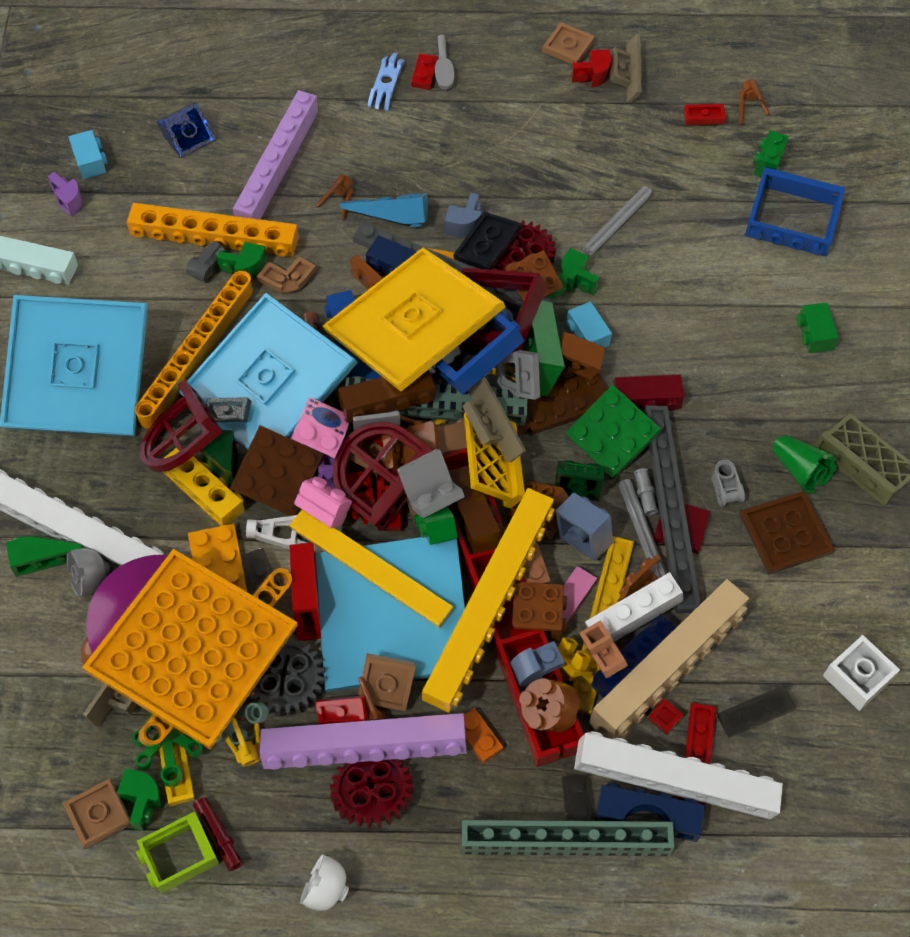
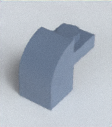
M470 193L466 208L449 205L444 220V234L467 237L482 216V203H478L479 194Z
M554 641L534 650L528 648L510 662V667L520 692L525 691L533 681L543 679V675L565 666V662Z

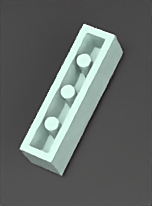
M0 236V270L9 271L16 275L31 276L34 279L48 280L55 284L69 285L78 267L74 252Z

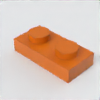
M475 708L464 714L466 742L481 763L484 764L502 752L504 747Z

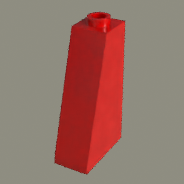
M313 542L289 545L293 615L298 625L296 627L297 640L321 639Z

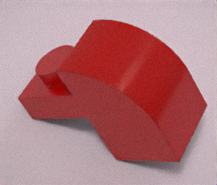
M610 49L590 50L589 62H573L572 82H591L592 87L604 84L610 72Z

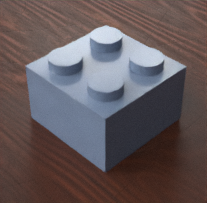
M573 492L555 510L559 537L592 560L596 561L613 544L610 514L605 509H599L593 505L586 497H580Z

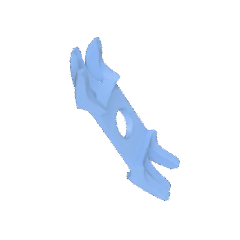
M393 53L390 58L386 56L382 59L377 79L370 92L367 107H372L377 93L375 109H379L382 98L386 95L384 109L385 111L389 110L396 81L402 66L405 64L404 59H399L397 61V68H394L398 53ZM383 77H390L392 81L390 83H383L381 79Z

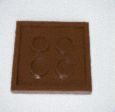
M259 425L230 489L286 515L293 516L299 508L294 503L297 495L300 493L299 490L302 482L313 478L323 454Z
M804 491L741 510L739 514L768 575L831 555L835 551Z

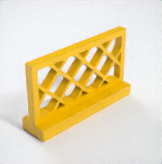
M465 412L464 421L471 488L502 499L503 505L511 509L522 500L525 494L521 458L519 456L514 461L507 462L498 444H494L498 454L491 445L493 444L483 445L478 439L477 432L472 423L467 419ZM510 421L517 433L516 423ZM474 437L479 441L483 448L480 449V447L474 441ZM484 450L487 451V453L491 456L493 461H490L488 459V457L483 452ZM476 456H478L479 459L483 462V464L485 465L484 467H482L476 460ZM494 463L499 466L500 472L493 465ZM485 469H488L491 472V474L495 477V480L491 479V477L487 474ZM478 474L487 485L479 483ZM497 481L499 482V484H500L501 487H502V491H501V490L499 489V487L495 484V482H497Z

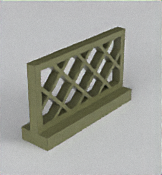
M851 413L832 429L826 430L821 434L815 447L833 454L837 458V461L834 460L837 468L883 506H886L892 497L910 482V474H902L899 470V467H905L910 471V461ZM848 422L852 424L856 431L847 430L846 424ZM833 435L843 436V442H840ZM848 437H858L859 444L849 443ZM863 438H869L874 442V445H865ZM850 449L860 450L861 457L857 456ZM866 451H874L876 458L867 457ZM881 452L888 453L892 460L882 459ZM868 464H877L879 471H876ZM883 465L893 466L894 473L885 472ZM886 478L896 479L897 486L895 487Z

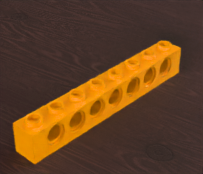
M139 203L132 204L126 222L130 235L139 238L146 237L156 240L175 241L177 243H191L199 246H207L210 242L215 241L223 248L238 251L242 250L244 242L263 245L265 246L266 254L281 257H294L299 238L297 224Z

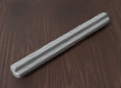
M643 186L583 246V252L588 256L593 255L651 196L652 190L647 186Z
M631 480L620 481L619 488L646 559L648 557L652 559L657 554L660 556ZM660 559L654 575L658 578L667 574L662 559Z

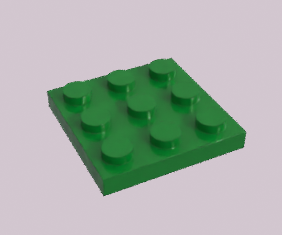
M612 384L565 433L599 466H604V471L615 479L662 430Z

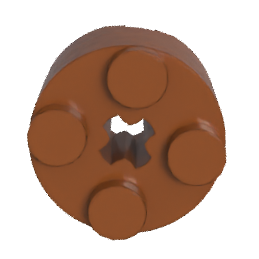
M545 678L533 681L519 696L522 715L532 729L564 732L570 729L577 720L575 717L577 710H580V699L576 690L569 684Z

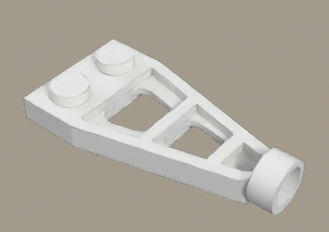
M297 515L267 520H247L246 538H255L256 540L289 549V545L307 543L299 540L297 532L292 530L291 538L289 539L274 536V529L277 526H289ZM343 524L334 528L342 532ZM314 545V553L325 552Z

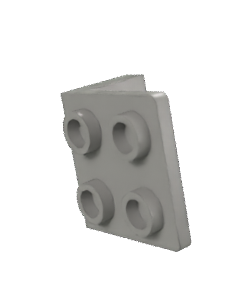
M435 449L397 469L412 510L422 518L465 497L462 489L452 482L439 449Z

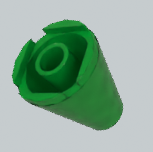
M789 435L779 436L773 443V453L801 489L808 494L815 493L817 490L814 488L819 484L823 487L836 470L837 465L834 464V460L837 461V458L829 452Z

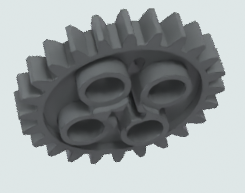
M290 637L288 643L284 644L273 660L280 661L281 663L276 667L269 666L252 690L254 692V696L251 697L252 702L259 701L265 704L269 714L275 709L277 717H280L282 710H286V714L289 717L292 709H295L298 714H300V706L302 705L309 709L308 701L316 702L317 699L314 693L322 694V688L319 685L325 684L324 678L321 677L324 675L325 670L320 668L323 662L322 659H317L318 652H311L310 644L303 648L302 640H299L296 645L293 644L292 637ZM287 657H290L287 666L289 675L285 677L284 695L280 697L283 686L281 678H284L285 661ZM298 663H302L305 665V667L300 670H296L293 668ZM268 684H276L273 690L264 689ZM294 686H298L301 688V690L297 693L289 692V690Z

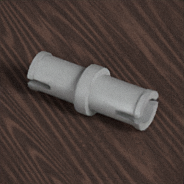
M646 468L638 469L634 472V476L638 486L637 496L641 498L644 515H656L658 513L654 497L656 491L651 485L649 471Z

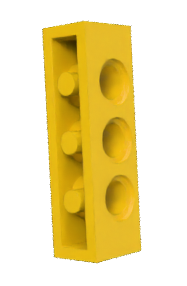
M176 447L164 458L177 454L179 452L178 448ZM196 455L184 464L163 472L220 526L231 524L245 512L242 496L236 491L232 492L225 480L213 475L212 469L206 463H200ZM192 469L191 472H185L186 470ZM202 484H208L207 486L200 487V485ZM217 498H224L221 501H215Z

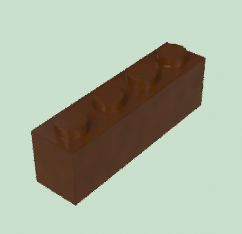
M429 370L402 391H399L383 377L338 388L339 403L347 423L353 422V417L404 410L411 406L427 404L435 400V384Z
M469 465L448 471L452 482L462 489L465 496L452 504L473 553L477 554L497 548L501 536L504 534L500 522L496 523V513L494 507L488 505V495L471 488Z

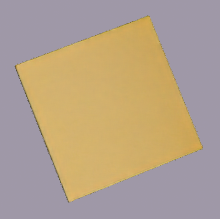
M423 247L326 322L323 328L329 335L399 391H402L506 307L499 298Z

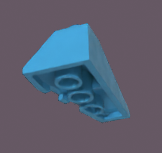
M428 193L400 195L396 199L382 197L377 198L376 201H372V199L344 201L340 203V208L402 224H410V227H419L427 221Z

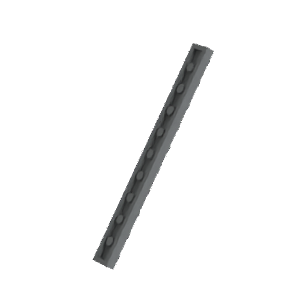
M365 222L361 224L353 236L354 243L366 248L371 247L378 235L416 252L423 248V246ZM425 248L432 254H434L435 256H437L438 258L452 266L460 273L463 268L475 269L474 267H471L457 260L449 258L445 255ZM482 287L503 301L508 307L519 311L523 305L515 289ZM546 297L542 298L543 301L552 302L554 305V300Z
M645 406L644 414L662 430L649 443L668 569L683 592L684 601L675 606V613H692L701 603L668 406Z

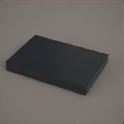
M484 212L453 254L454 260L480 269H493L522 229L521 223Z

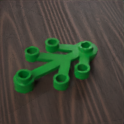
M149 727L146 730V736L148 739V734L151 732L153 727ZM139 729L133 733L132 740L137 747H144L145 745L141 741H137ZM173 729L160 743L151 747L147 746L135 759L139 769H149L152 766V757L162 745L165 767L161 770L160 775L167 787H176L183 780V773L180 767L176 765L172 742L186 749L189 756L193 758L199 757L203 752L201 743L191 740ZM158 733L152 739L153 741L157 740ZM193 746L199 747L196 751H190ZM142 759H148V761L145 764H140V761ZM177 775L176 779L169 781L170 776Z

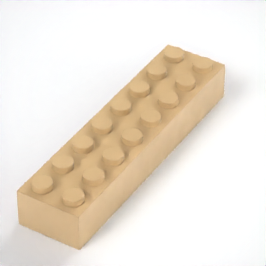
M726 579L593 708L589 726L595 732L601 733L605 738L624 739L628 735V729L632 724L637 726L645 718L646 714L644 713L650 707L654 709L663 699L661 696L666 691L670 693L679 684L678 679L682 675L687 677L694 670V664L698 659L703 661L712 651L710 648L714 643L719 645L727 637L728 634L726 632L731 627L733 629L738 627L744 619L742 616L748 610L746 605L749 597Z

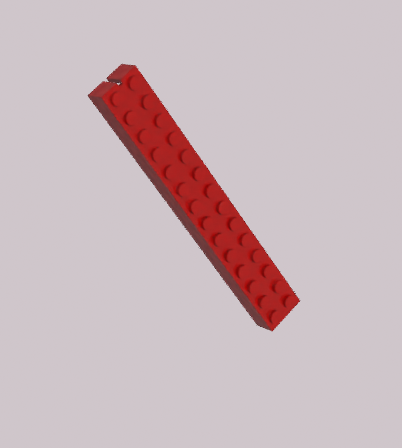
M467 448L442 455L448 471L469 465ZM480 476L481 483L487 485ZM488 495V505L494 507L496 523L500 522L503 532H505L506 530L494 498ZM450 504L447 507L454 516L459 554L474 592L496 548L474 554L454 506ZM522 577L521 581L516 580L515 584L517 582L526 583L524 577ZM513 595L511 601L506 600L503 606L506 609L501 621H496L493 626L495 632L491 643L536 767L558 761L559 755L563 759L576 755L579 739L584 734L578 718L575 724L564 732L532 729L525 721L519 702V696L522 692H520L510 662L526 649L531 648L534 650L549 642L544 631L515 629L512 626ZM559 669L542 676L545 679L563 682Z

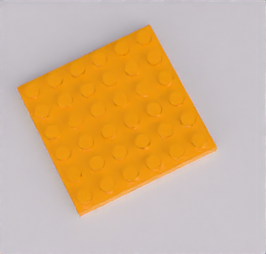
M173 549L82 668L84 672L211 750L298 625L295 620Z

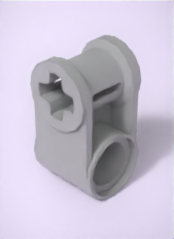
M728 460L719 461L711 477L718 504L723 507L726 503L736 501L743 503L745 501V493L735 465ZM719 472H724L728 476H723Z

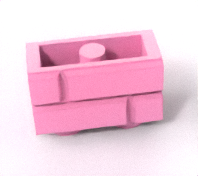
M320 477L304 480L294 504L330 528L342 525L352 501L345 497L346 494L343 491L332 489L327 485V481Z

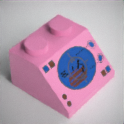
M309 397L290 439L326 456L335 458L349 423L346 422L342 411Z

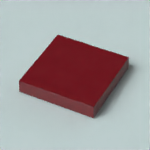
M684 504L692 553L699 554L710 511ZM659 518L654 541L665 544L661 518Z

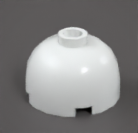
M321 855L310 873L312 876L309 883L306 882L300 903L305 905V907L316 911H326L334 907L338 900L343 902L349 890V887L345 885L347 877L342 865L329 856Z

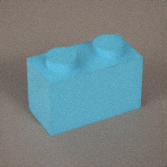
M92 130L68 136L82 179L106 173L104 164H108L105 153L99 151L103 148L99 137L95 138Z
M591 301L568 310L565 324L570 333L572 332L577 337L594 342L604 348L610 346L612 333Z

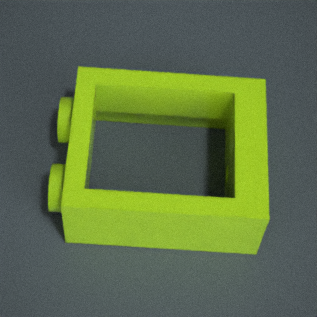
M195 811L137 840L140 849L136 850V854L141 864H147L150 872L146 874L152 889L157 887L161 894L219 865ZM192 830L205 859L162 880L150 850Z

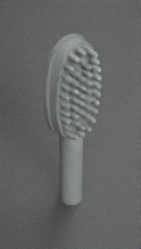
M438 35L439 60H437L435 65V76L440 89L442 88V90L445 89L446 91L453 85L454 68L452 62L447 59L445 36Z

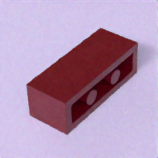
M681 374L614 378L613 385L641 411L645 409V406H668L669 411L682 408L685 396Z

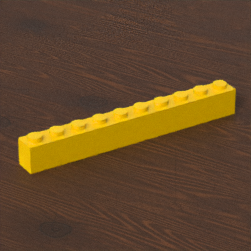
M527 488L422 690V701L450 713L453 706H458L463 695L460 692L463 685H468L472 679L474 671L471 669L474 663L479 664L485 650L482 647L485 641L488 643L491 641L495 632L493 626L496 621H501L506 609L503 606L506 600L511 601L516 590L513 586L516 580L521 581L526 568L523 566L526 560L531 561L536 548L533 546L536 541L540 542L546 530L543 527L546 521L551 522L554 516L555 509L552 508L553 498Z

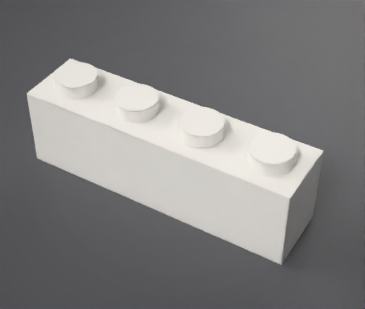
M669 572L585 621L586 627L588 628L601 620L615 642L683 602V592Z

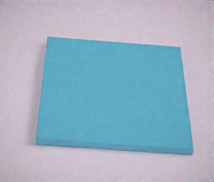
M265 293L187 382L199 393L218 426L223 430H233L235 440L248 450L259 425L290 439L308 398L311 397L323 403L358 362L269 294ZM179 389L178 392L184 396L181 389Z
M13 295L0 427L136 437L137 415L135 407L139 402L148 304Z
M426 537L363 546L453 606V612L440 629L328 553H315L326 692L359 688L358 678L362 677L367 653L416 663L413 680L430 677L465 610L457 538L433 545L428 543Z

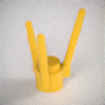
M233 718L231 722L240 745L237 749L235 744L231 742L228 733L225 741L234 753L237 763H241L242 767H247L261 760L259 723L254 724L255 745H253L252 741L245 742L238 723Z

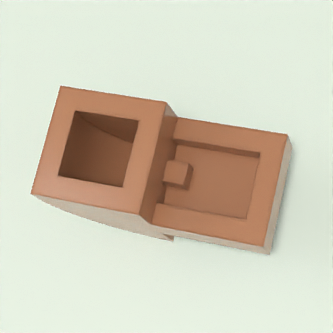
M601 620L579 632L591 656L606 678L628 666Z

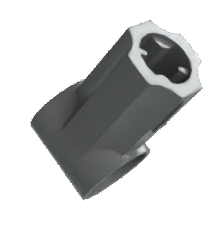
M210 242L198 258L193 257L190 259L186 267V273L204 283L209 282L214 274V268L218 264L216 258L218 252H225V249L218 242Z

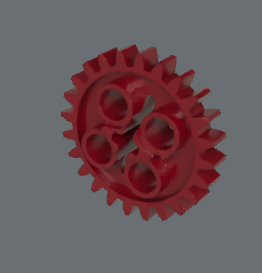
M522 220V229L495 265L496 269L504 271L505 267L510 263L519 262L528 255L539 253L543 250L550 263H554L556 248L555 241H552V235H547V229L541 231L540 224L533 227L532 221L525 225V221Z
M396 759L378 762L344 763L345 768L337 767L338 775H332L334 784L330 785L332 793L330 797L331 801L334 802V810L339 811L341 819L347 817L349 825L356 820L357 828L359 829L363 823L367 824L368 830L371 829L373 823H376L380 829L384 820L391 825L390 817L394 816L400 819L399 810L407 811L406 803L412 802L411 794L414 793L412 775H409V768L404 767L403 760L396 761ZM381 773H386L384 776H378ZM356 779H361L359 782H353ZM391 795L388 799L382 798L383 796ZM360 801H366L365 804L357 805Z

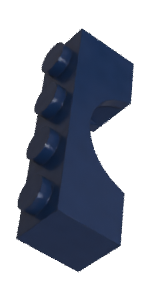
M613 783L601 786L595 821H624L634 813L650 812L659 816L664 822H673L674 838L697 842L700 838L705 805L698 804V801L694 799H683V801L672 799L671 795L663 793L657 794V796L647 794V791L634 788L632 791L621 789L620 785Z

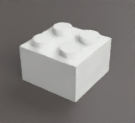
M862 635L828 666L823 677L860 711L895 678L900 669Z

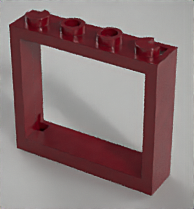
M463 268L461 273L481 287L528 291L516 319V323L521 328L519 332L524 342L514 351L522 350L547 288L540 273ZM478 329L458 347L484 349L502 332Z

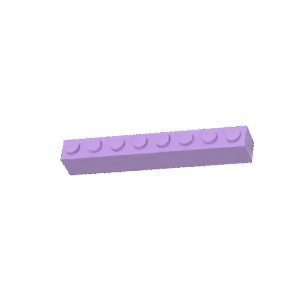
M297 91L234 205V216L253 219L262 218L318 114L317 95Z
M464 713L261 729L260 758L263 769L273 770L313 765L327 766L339 763L352 764L364 761L403 760L415 757L454 756L467 753Z

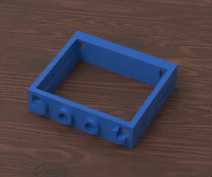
M764 167L745 236L826 257L832 242L846 187ZM765 188L833 205L825 238L757 222L756 217Z
M503 311L499 312L491 320L505 331L459 371L456 372L443 359L432 366L460 394L463 395L524 342L519 332L521 330L520 326L515 321L510 322Z

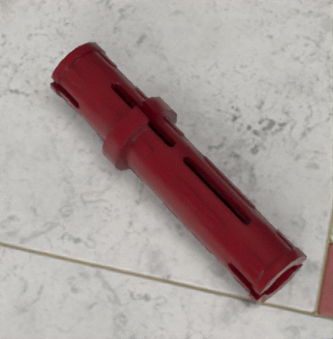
M208 797L196 800L193 803V807L214 843V850L220 854L229 872L238 869L244 862L233 845V838L226 833Z

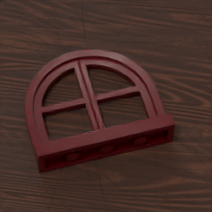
M185 379L178 384L184 396L157 418L141 443V461L152 471L165 472L184 464L222 433L199 393ZM189 407L193 417L174 432L170 422ZM198 423L203 433L187 447L183 448L179 438ZM166 427L170 436L153 450L156 439ZM173 443H175L179 450L173 456L163 459L156 458Z
M374 422L356 429L341 444L333 464V480L336 489L343 491L346 494L345 497L352 501L351 507L381 531L384 530L400 510L408 497L399 474L397 477L379 464L398 439L416 452L408 463L433 451L403 427L389 422ZM373 436H392L375 459L358 447L361 442ZM353 453L369 467L353 487L350 488L347 481L346 468L349 457ZM375 470L389 481L391 485L371 508L358 498L355 493L372 471Z

